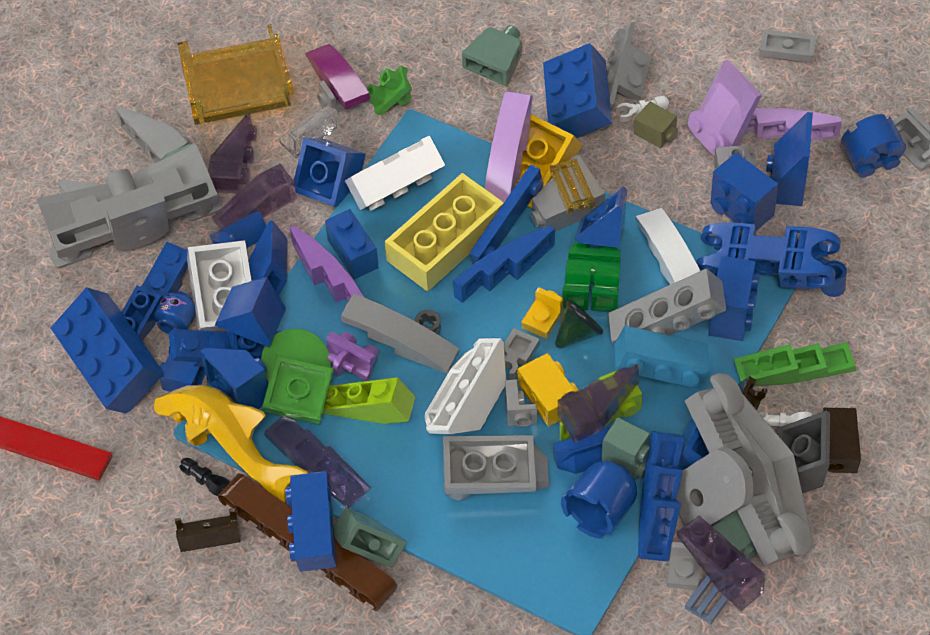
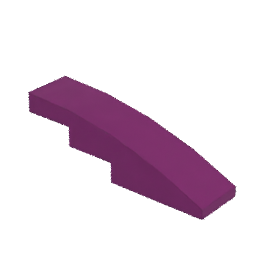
M330 44L305 53L319 79L325 81L336 100H340L345 110L370 100L369 92L343 56Z

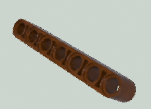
M237 474L218 494L221 504L224 506L229 505L235 509L239 517L246 522L250 520L256 524V529L269 538L273 536L280 541L279 545L289 551V543H294V533H289L287 515H292V508L243 474ZM334 538L336 567L320 570L327 574L325 577L339 587L345 586L350 590L349 593L362 603L368 602L374 607L372 610L378 611L397 590L396 582L387 573L361 555L342 548Z

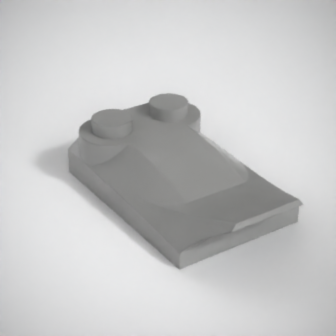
M533 435L443 436L444 494L454 500H464L470 497L471 494L535 492L549 487L548 457L536 446Z

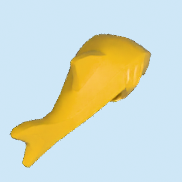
M188 385L161 395L154 400L153 407L158 415L169 417L178 423L187 420L185 434L188 443L195 447L200 446L207 441V435L211 433L231 458L251 478L259 482L269 493L286 503V487L290 485V475L308 473V471L298 466L274 464L264 459L255 446L252 436L255 428L266 417L265 413L251 406L237 404L220 389L207 385Z

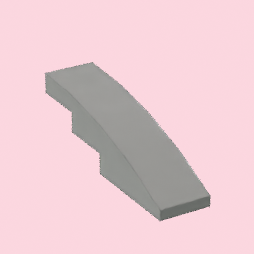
M354 293L341 314V322L367 331L368 338L393 347L394 354L448 374L459 353L458 347L435 332L396 311Z

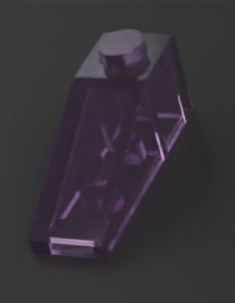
M281 163L255 176L212 217V220L219 229H222L255 211H259L264 218L297 200L295 182Z

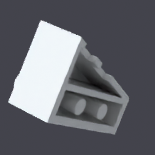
M427 136L419 142L351 176L345 182L359 209L362 210L368 206L370 211L385 204L383 198L392 194L395 199L408 192L407 185L416 182L419 186L433 179L430 173L445 166L431 137Z

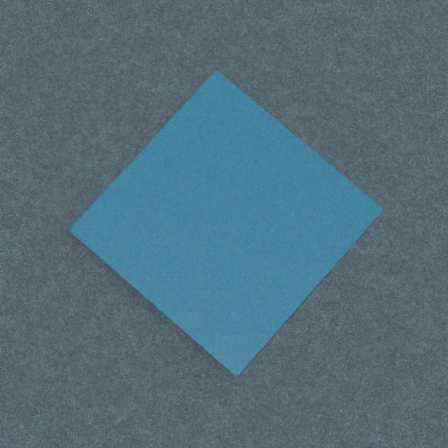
M407 110L365 169L419 142L427 136L431 137L445 166L430 173L433 179L419 186L416 182L407 185L409 191L395 199L392 194L383 198L385 204L370 211L368 206L360 210L351 192L336 207L329 218L351 209L377 248L379 268L354 279V282L364 298L379 303L415 321L416 315L423 310L437 312L441 319V331L438 335L459 348V353L452 367L465 353L474 348L473 344L478 339L501 338L505 343L513 328L539 338L540 345L530 362L548 353L554 362L558 361L561 364L568 382H573L577 386L581 395L580 400L601 376L616 371L614 344L611 342L609 312L591 310L594 283L590 285L588 310L584 311L601 326L604 331L602 335L596 334L569 308H563V315L547 339L521 328V321L534 303L535 291L538 287L546 291H554L562 297L569 247L574 246L580 221L555 231V245L518 280L508 274L491 291L481 285L463 303L454 297L453 280L473 265L470 254L428 292L387 262L385 240L461 173H464L485 189L492 143L418 111ZM605 192V200H606V199H608L610 196H612V194H609V193ZM626 201L624 229L620 245L617 247L618 250H621L618 308L670 285L660 271L659 261L648 247V239L637 226L636 216L650 211ZM527 206L499 247L523 235L541 229L532 222L530 216L532 208ZM672 221L695 262L698 258L707 257L708 254H714L719 251L714 249L713 246L702 242V233ZM324 224L314 239L333 255L348 272L329 243L326 225ZM590 244V248L601 249L600 245ZM299 258L287 274L286 282L278 295L286 309L277 331L303 329L319 337L326 347L328 345L327 335L331 332L341 335L346 331L354 335L356 345L363 348L370 344L379 350L377 361L373 365L372 376L367 381L398 377L414 394L415 401L409 422L380 424L322 414L319 425L264 412L266 417L255 428L252 436L261 456L274 464L298 466L308 471V473L326 471L331 485L333 517L338 519L345 507L367 515L406 540L407 543L402 551L573 635H593L638 559L639 520L644 478L639 477L636 481V500L611 535L605 534L599 539L583 533L577 529L579 522L571 514L566 517L561 507L562 497L584 472L574 474L557 468L554 460V443L561 441L559 438L560 421L548 427L537 412V424L527 427L507 426L504 387L480 430L456 434H429L426 430L425 412L447 374L394 354L393 347L368 338L367 331L341 322V314L348 303L347 300L344 299L335 303L325 282L314 286ZM760 274L751 331L745 330L743 341L708 336L710 319L703 320L686 330L670 335L706 343L710 371L699 389L632 375L642 392V410H639L633 416L621 417L620 419L650 433L649 446L652 431L682 436L692 419L685 400L698 391L714 388L710 378L717 373H726L737 384L740 383L734 358L757 353L761 350L796 288L780 287L779 275ZM427 321L423 323V325L428 327L433 326V324H429ZM586 330L591 333L585 339L577 338L579 331ZM568 338L575 340L574 344L570 346L564 345V341ZM505 368L506 380H510V368ZM346 370L341 375L333 373L330 386L364 382L365 380ZM516 377L514 380H517L518 391H522L518 385V377ZM524 394V405L531 404ZM187 420L180 422L174 429V437L177 440L246 473L211 433L207 435L205 443L195 447L188 443L186 439L185 424ZM616 420L612 421L609 425L603 428L596 427L594 429L584 432V434L601 430L607 427H612ZM533 435L536 446L548 457L549 487L535 492L471 494L470 497L464 500H454L444 494L443 436Z

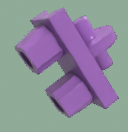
M346 331L341 335H337L334 332L327 335V349L329 352L327 360L333 363V373L341 375L347 370L365 381L370 379L373 365L378 358V348L370 344L361 348L356 345L354 335Z

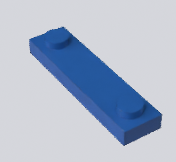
M530 164L470 251L473 264L500 246L533 196H536L542 190L543 180L539 168Z

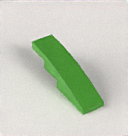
M847 342L822 349L819 343L794 350H792L791 344L734 358L740 382L751 376L756 379L754 386L799 383L856 371V365Z

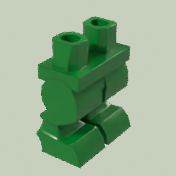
M575 240L574 246L569 247L565 285L562 290L563 308H568L566 301L570 299L583 310H588L590 285L594 283L591 310L612 312L618 309L621 250H618L617 247L601 246V249L590 248V244L578 243Z

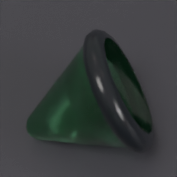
M569 299L566 301L555 345L557 348L562 349L596 335H602L604 331L581 307Z

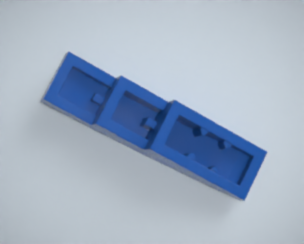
M548 226L523 235L497 248L474 263L453 280L454 297L463 303L481 285L491 291L508 274L518 280L555 245V228Z
M652 431L641 498L638 557L640 559L666 562L669 559L671 543L681 503L676 499L683 470L678 466L685 438L679 434Z

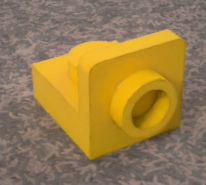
M538 287L535 291V301L521 321V328L547 339L563 315V298L554 291H546Z

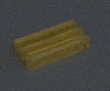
M577 159L550 166V174L568 215L574 213L575 209L583 211L585 206H589V208L595 207L594 197ZM572 167L585 199L580 198L568 168ZM560 170L565 178V181L572 194L574 202L571 201L569 194L565 188L562 178L558 172Z

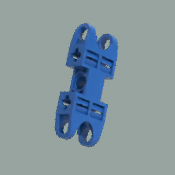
M733 222L709 224L702 229V242L713 246L714 249L719 251L696 260L700 271L706 269L703 267L711 268L708 270L717 276L720 257L725 256L756 261L754 273L779 275L780 287L824 288L832 285L835 281V270L828 265H823V262L817 261L821 257H827L828 254H834L839 251L841 240L833 232L812 227L786 226L785 237L757 236L755 224Z

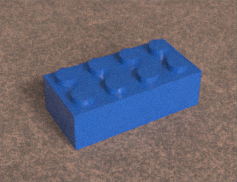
M86 287L50 327L105 409L126 414L135 407L164 375L161 367L107 293Z

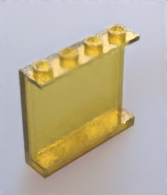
M271 24L267 25L269 39L190 54L188 41L177 43L195 125L291 106L289 95L294 94L292 80L289 76L287 63L285 62L283 48H281L279 34H273Z

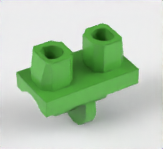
M401 65L396 71L386 68L380 75V86L369 84L366 87L370 95V100L367 102L374 105L375 114H385L397 103L402 106L410 103L412 87L407 79L408 69Z

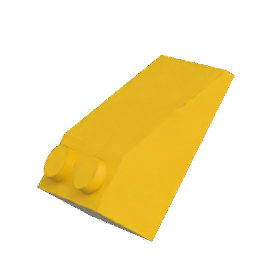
M531 114L527 150L522 153L520 179L531 164L540 169L544 187L573 156L579 153L583 144L574 135ZM520 179L515 180V186L517 185ZM532 199L527 205L530 208H532Z

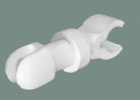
M657 96L650 100L664 109L668 108L669 100L665 96ZM639 100L638 104H619L616 108V113L621 111L628 113L627 115L621 114L620 122H627L636 117L649 101Z
M758 412L771 427H781L812 416L810 412H798L791 416L786 415V412H780V415H768V412Z

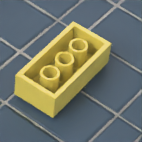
M461 173L385 240L387 262L428 292L470 254V251L504 202L464 173Z

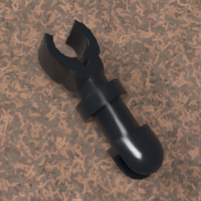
M187 457L181 460L180 470L188 476L192 475L195 477L196 482L200 485L206 484V487L215 496H218L222 488L224 489L230 482L225 477L212 474V471L207 467L201 468L198 466V462Z

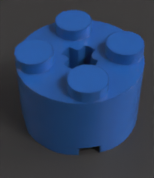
M877 114L860 120L856 123L857 129L853 132H850L848 129L841 138V144L855 171L859 173L861 178L874 174L875 169L885 167L886 170L896 168L901 163L899 158L906 150V145L892 118L889 116L886 119L884 114Z

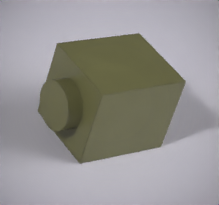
M651 101L634 118V134L660 149L666 142L671 143L677 136V115Z

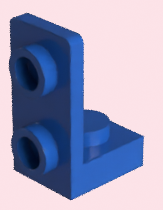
M255 211L209 236L213 244L245 241L246 248L259 241L266 228V224L261 213Z

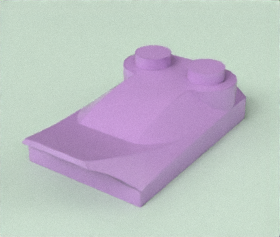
M724 60L700 109L693 111L689 115L688 127L693 135L713 155H715V148L739 146L762 94L729 60Z

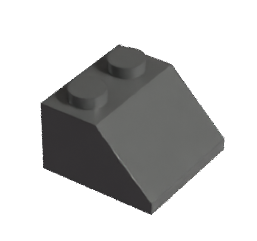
M827 410L778 427L777 435L794 454L802 493L823 487L828 472L830 413Z

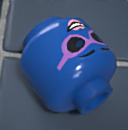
M182 291L165 294L154 314L158 328L167 334L173 329L188 330L195 317V304L192 302L191 296Z

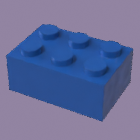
M591 43L543 62L548 123L574 135L576 138L612 124L606 60Z

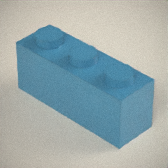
M624 326L614 344L616 371L699 389L710 371L706 343Z

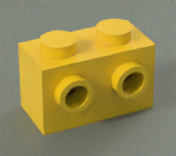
M548 353L517 368L519 387L524 391L531 404L537 405V412L548 427L561 421L581 397L577 386L573 382L569 383L566 379L561 364L558 361L554 362Z

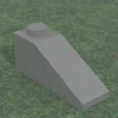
M123 107L116 108L119 125L154 164L159 162L165 154L190 144L188 137L184 133L180 134L172 125Z

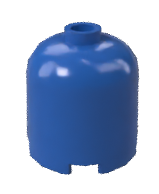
M607 460L595 462L564 494L561 499V507L566 517L571 514L579 522L577 529L591 537L600 539L605 534L611 535L634 504L637 496V486L634 478L624 466Z

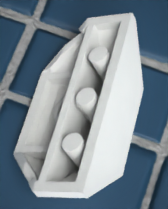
M501 338L478 339L473 344L474 348L465 353L450 369L425 412L426 430L429 434H456L481 429L505 387L504 342Z

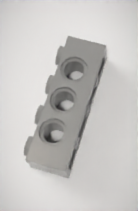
M706 268L609 312L611 342L615 344L624 326L672 335L726 311L722 280Z

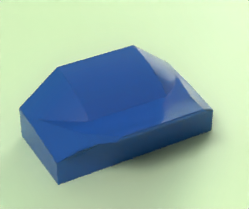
M611 427L554 443V460L557 468L578 474L586 471L595 462L602 461V442Z

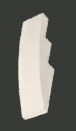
M662 208L636 216L637 226L648 239V247L659 261L660 271L670 285L700 272L686 243Z

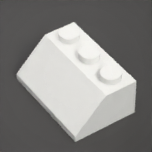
M245 241L188 247L187 263L193 303L195 304L197 330L227 332V330L215 326V323L233 286L251 281Z

